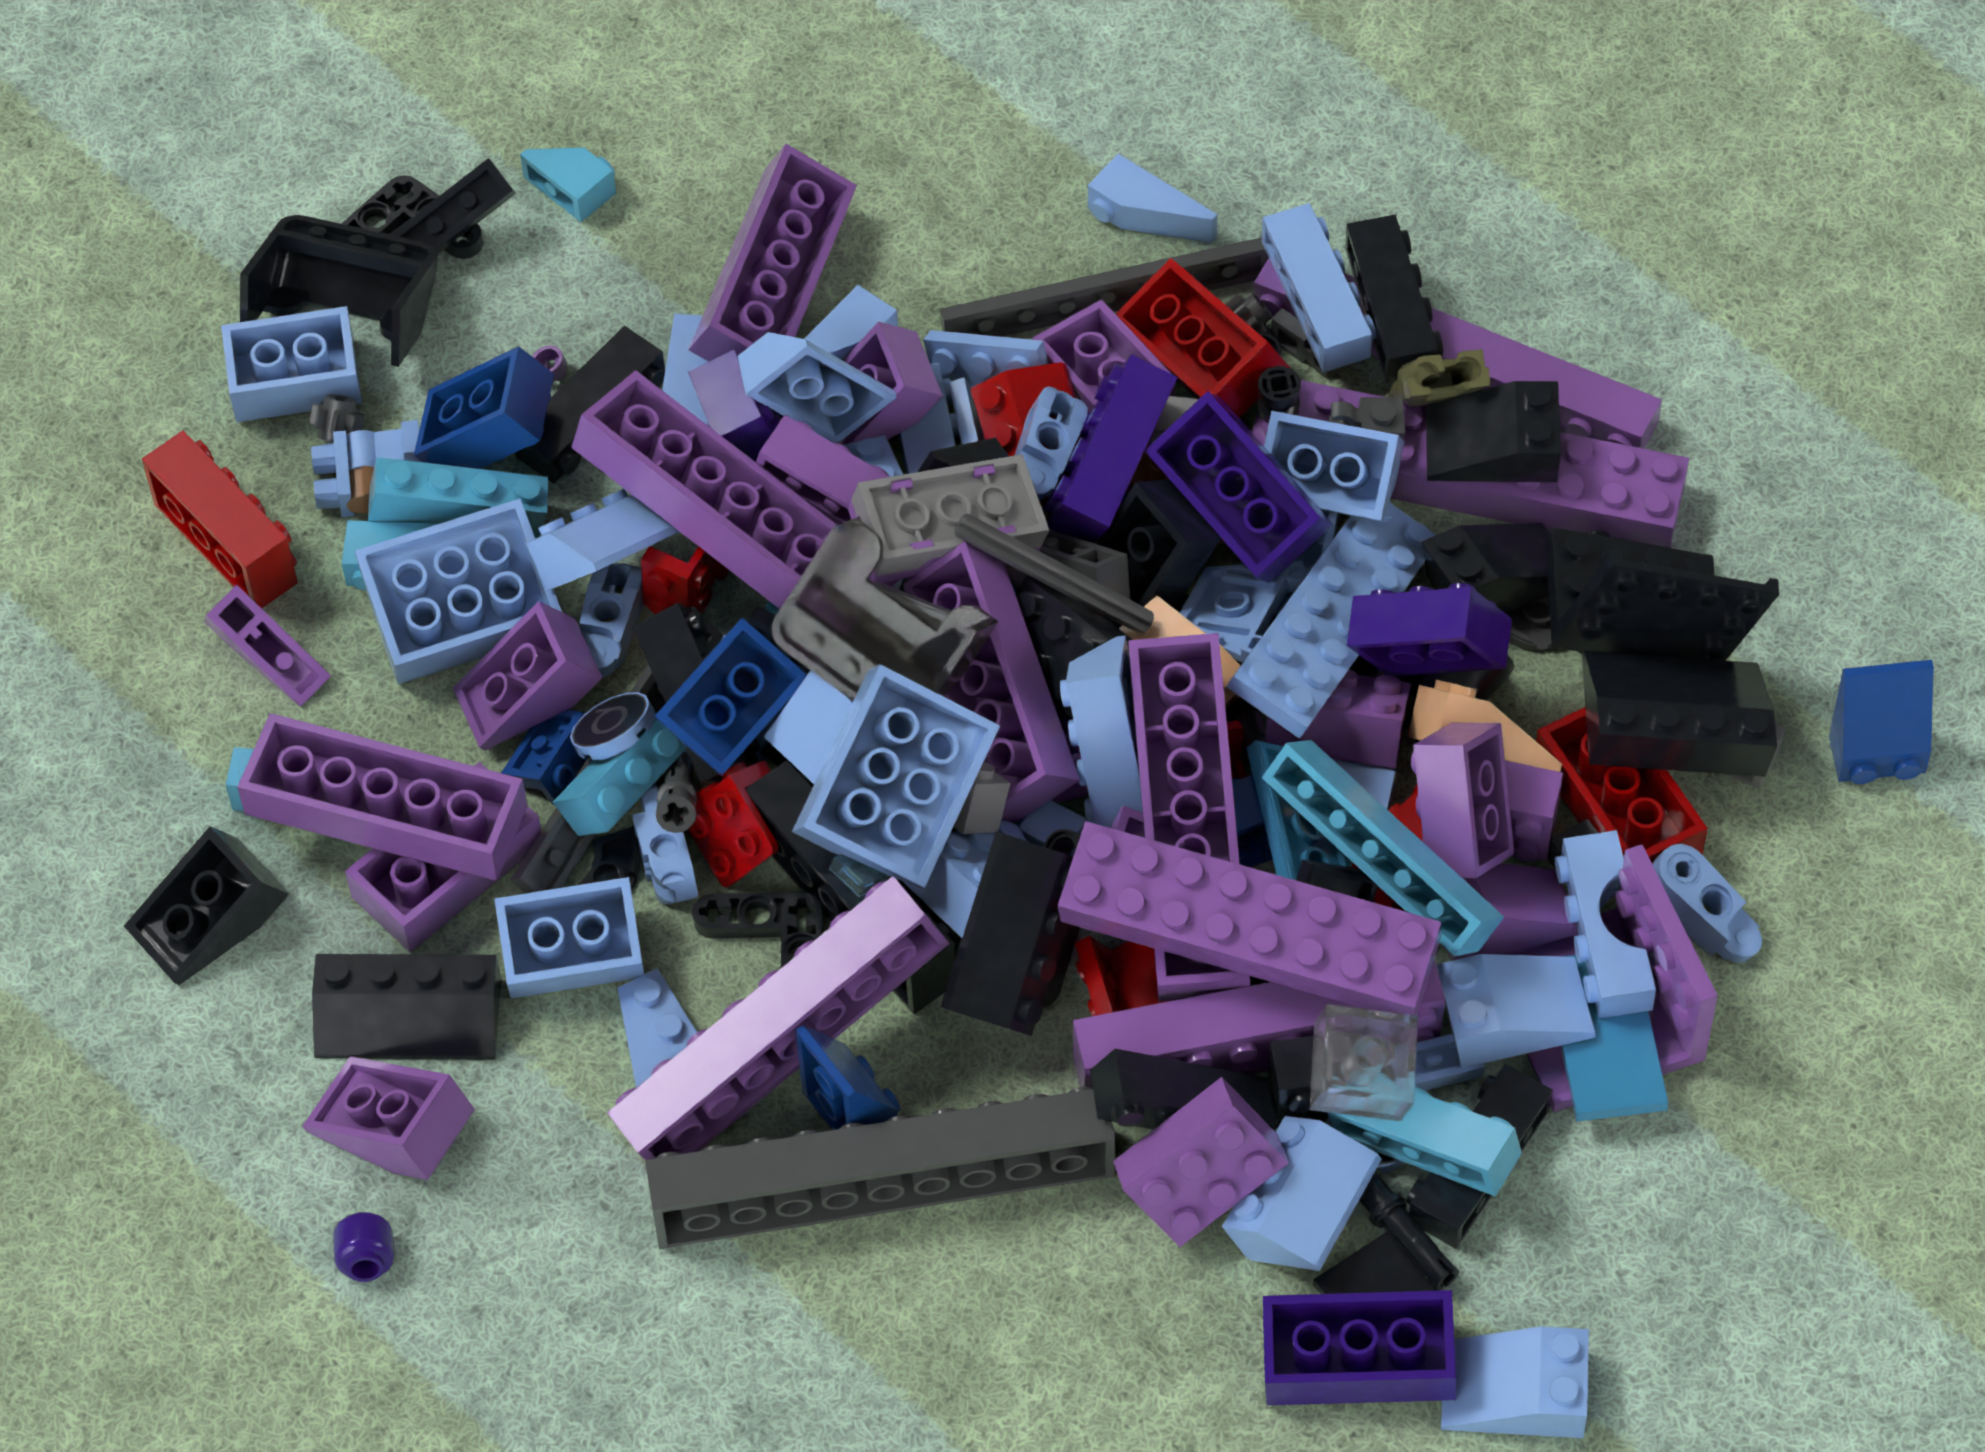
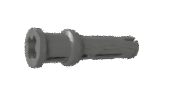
M686 751L666 770L665 783L659 788L657 795V822L663 829L673 833L684 832L689 829L695 822L697 794L692 786L694 766Z

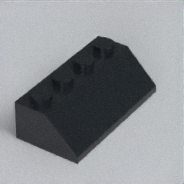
M995 833L942 1000V1008L1032 1036L1035 1025L1039 1022L1042 1015V1003L1049 981L1056 971V958L1062 939L1070 924L1061 922L1058 903L1073 860L1072 856L1003 833Z
M316 954L312 987L314 1057L496 1059L501 975L497 956L456 954Z

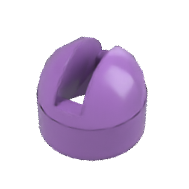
M544 346L533 354V358L554 373L553 381H559L565 376L568 368L567 361L558 347ZM550 360H555V366L550 369Z

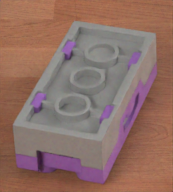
M1023 454L858 482L848 506L853 526H860V530L867 538L872 553L867 567L873 583L876 581L884 583L912 578L964 542L955 535L956 525L964 514H970L1040 551L1049 532Z

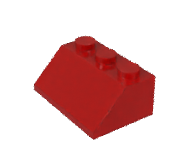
M1058 362L1006 370L970 388L985 439L996 437L1008 456H1015L1028 411L1045 387L1051 386L1077 398L1067 364ZM1049 415L1050 418H1053V419L1056 418V417L1053 416V415ZM1078 437V439H1077V441H1076V444H1075L1073 450L1075 449V447H1076V445H1077V443H1078V441L1080 440L1081 437ZM1062 474L1061 477L1059 478V480H1058V482H1057V484H1056V487L1058 486V484H1059V482H1060V480H1061V478L1063 477L1064 474ZM1047 496L1039 501L1041 508L1044 506Z

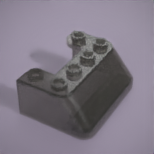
M858 518L834 526L773 620L772 635L776 644L852 701H854L868 670L880 664L945 697L965 674L999 621L978 606L965 604L953 609L939 630H937L869 580L883 556V543L880 536Z

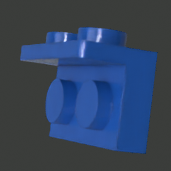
M566 710L530 728L501 773L523 779L524 787L542 790L551 804L554 805L553 801L576 778L590 756L587 755L585 759L580 757L570 739L573 727L584 715V712Z

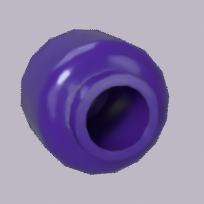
M358 1212L348 1215L338 1222L333 1231L334 1262L339 1272L355 1281L369 1282L377 1279L390 1269L394 1262L393 1230L386 1219L374 1213Z

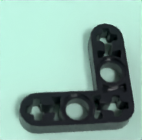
M398 176L387 182L341 224L391 234L439 195L411 176ZM400 192L401 194L406 195L409 192H411L412 197L408 199L407 197L402 196L397 200L396 194ZM373 216H381L386 219L385 224L379 228H369L364 223ZM476 224L461 236L465 238L471 235L469 242L464 239L459 242L455 240L444 250L450 255L461 259L477 255L483 246L480 226Z
M810 893L708 894L699 898L692 909L695 929L699 934L707 938L781 937V968L791 960L789 955L793 949L802 946L808 941H815L823 934L821 903ZM732 908H737L738 923H732ZM753 908H764L770 913L768 920L762 924H751L745 919V915ZM798 908H807V932H798L796 916ZM711 909L718 910L719 916H717L715 923H708L706 917Z

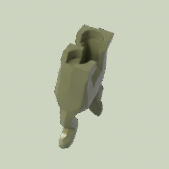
M1483 349L1462 351L1454 359H1442L1441 355L1418 357L1417 360L1402 365L1398 371V378L1393 383L1390 392L1386 393L1383 397H1402L1404 404L1409 407H1418L1479 391L1483 387L1490 386L1489 367H1485Z

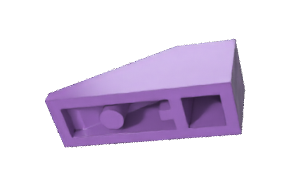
M237 584L203 620L231 649L300 707L331 677L315 659Z

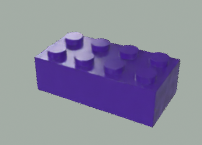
M1132 354L1122 365L1114 364L1109 375L1104 376L1095 393L1094 399L1098 401L1092 412L1087 413L1083 428L1079 434L1081 438L1070 455L1063 472L1064 475L1058 486L1047 497L1043 506V510L1049 513L1046 518L1049 529L1095 543L1105 533L1112 523L1178 377Z
M1209 391L1144 450L1254 576L1269 584L1333 525L1222 398Z
M1452 1290L1263 1296L1264 1371L1267 1406L1456 1400Z

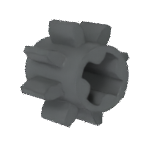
M1254 293L1246 300L1241 294H1236L1225 304L1256 332L1271 333V329L1266 323L1273 318V315Z
M326 394L321 405L313 403L309 424H313L315 429H319L317 437L334 443L333 432L346 430L347 435L353 431L362 430L365 414L359 413L360 410L355 409L357 401L343 395Z

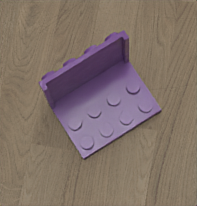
M1641 844L1625 850L1623 868L1619 870L1620 887L1619 891L1615 893L1617 906L1615 909L1600 913L1605 927L1615 938L1627 945L1646 949L1656 988L1653 1010L1648 1012L1662 1075L1705 1061L1718 995ZM1574 936L1506 955L1560 957L1576 955ZM1557 1046L1526 1053L1538 1081L1553 1089L1551 1101L1553 1112L1572 1107L1573 1104L1561 1047Z

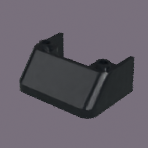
M291 215L284 217L277 223L240 273V322L257 320L263 311L277 317L292 315L300 311L306 302L333 308L347 306L350 312L381 318L380 333L391 341V365L399 367L422 333L437 272L438 251L434 246L425 242L309 216Z

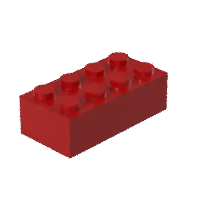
M1172 258L1116 313L1122 322L1170 373L1178 377L1176 381L1196 399H1200L1209 391L1222 398L1238 418L1257 401L1258 379L1261 373L1274 366L1290 368L1266 339Z
M182 430L142 458L154 505L232 587L237 584L258 606L264 608L298 584L294 568L297 565V560L289 547V543L292 542L291 536L281 522L278 520L272 522L265 515L264 507L252 493L247 496L239 488L236 477L227 467L224 466L220 469L213 462L214 458L210 450L201 440L194 442Z
M1585 707L1537 730L1536 742L1562 763L1560 772L1563 773L1560 796L1579 823L1588 819L1598 833L1617 830L1623 858L1626 849L1641 844L1651 863L1665 849L1676 844L1692 846L1703 855L1708 828L1668 770L1589 765Z

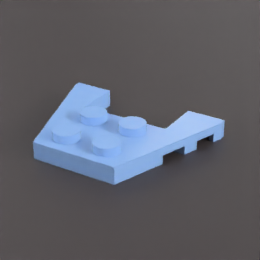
M1304 561L1292 562L1270 584L1256 578L1246 565L1205 567L1180 614L1206 634L1219 633V644L1235 660L1243 663L1264 635L1286 593L1295 592L1313 567L1304 568Z

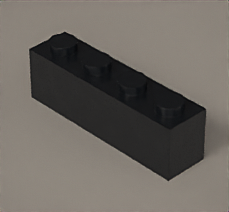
M1396 214L1347 223L1345 240L1347 257L1365 315L1371 317L1375 327L1376 339L1373 341L1386 383L1395 382L1402 365L1417 360L1418 357L1443 356L1441 335L1438 330L1432 331L1430 322L1433 320L1430 300L1428 297L1421 296L1419 290L1422 287L1421 272L1417 263L1411 264L1409 258L1411 254L1410 237L1407 230H1400Z
M624 325L551 397L547 406L543 425L544 432L540 441L533 446L515 452L516 458L540 475L548 477V480L553 484L564 474L569 475L574 472L582 457L571 448L581 415L635 370L659 388L665 375L663 351Z
M679 603L632 627L665 703L714 650H710L704 637L708 633V629L701 614L697 610H692ZM756 737L729 768L743 761L747 767L760 762L756 754L760 750ZM684 744L701 784L708 786L714 782L719 781L720 783L724 780L722 776Z
M1116 1048L1090 1070L1097 1118L1100 1120L1116 1122L1123 1127L1138 1126L1155 1129L1215 1081L1223 1077L1272 1129L1276 1127L1268 1078Z
M1505 1063L1496 1077L1489 1075L1486 1078L1477 1096L1480 1101L1472 1112L1488 1118L1499 1117L1515 1127L1520 1148L1523 1151L1550 1111L1553 1089ZM1431 1172L1425 1181L1418 1179L1407 1196L1406 1203L1410 1205V1216L1425 1232L1457 1249L1492 1195Z

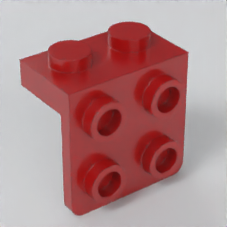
M649 546L641 558L643 604L654 614L676 603L686 607H695L700 613H703L710 603L713 593L710 588L715 580L723 581L730 570L699 546L688 563Z
M765 760L749 767L746 766L744 761L726 770L722 775L724 780L720 783L719 781L714 782L697 793L695 822L688 831L723 887L734 885L778 851L777 841L746 791L747 787L771 772Z
M1090 935L1074 943L1079 957V961L1076 962V968L1082 981L1088 987L1091 999L1088 1000L1087 1004L1092 1016L1169 1002H1159L1154 948L1128 941L1111 950Z

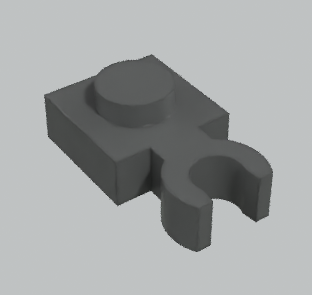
M1282 308L1272 318L1271 336L1278 340L1281 349L1303 364L1309 361L1318 373L1328 376L1333 370L1322 372L1297 316L1295 317Z

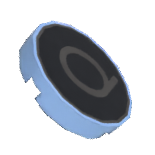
M639 692L623 693L611 697L594 706L575 724L570 735L572 745L578 755L584 759L587 755H590L592 760H604L616 756L633 747L640 740L637 734L643 728L647 732L652 728L656 713L647 696Z

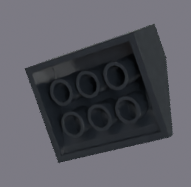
M1583 651L1582 664L1589 765L1766 776L1777 748L1774 708L1758 663Z

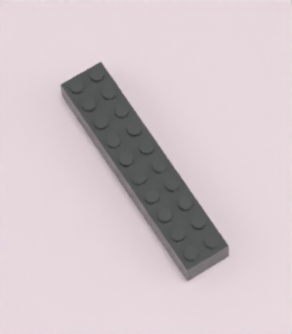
M1083 1086L1072 1089L1064 1094L1052 1096L1033 1094L1025 1097L1023 1100L1008 1103L988 1101L976 1108L963 1110L944 1108L933 1112L931 1115L913 1118L900 1115L891 1117L881 1123L869 1125L850 1123L842 1126L840 1129L824 1132L805 1130L798 1132L793 1137L774 1140L768 1137H761L751 1140L748 1144L730 1147L711 1145L702 1151L686 1154L666 1152L654 1159L645 1160L658 1246L659 1249L1115 1177V1165L1113 1162L1115 1160V1133L1111 1121L1097 1118L1093 1088Z

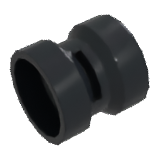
M1274 366L1261 373L1258 379L1257 412L1266 423H1269L1271 411L1297 416L1299 414L1301 380L1292 369L1285 366Z

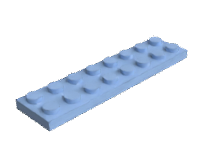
M1390 501L1382 521L1351 515L1226 687L1300 739L1358 657L1356 652L1347 647L1353 596L1370 595L1371 591L1376 589L1390 590L1395 593L1404 592L1425 562L1422 541L1436 535L1428 530L1426 526L1398 509Z

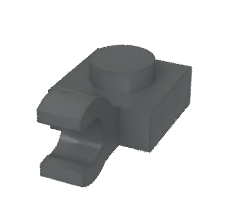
M1360 397L1358 408L1354 407L1351 403L1343 401L1331 403L1329 422L1396 434L1403 440L1405 438L1402 397Z

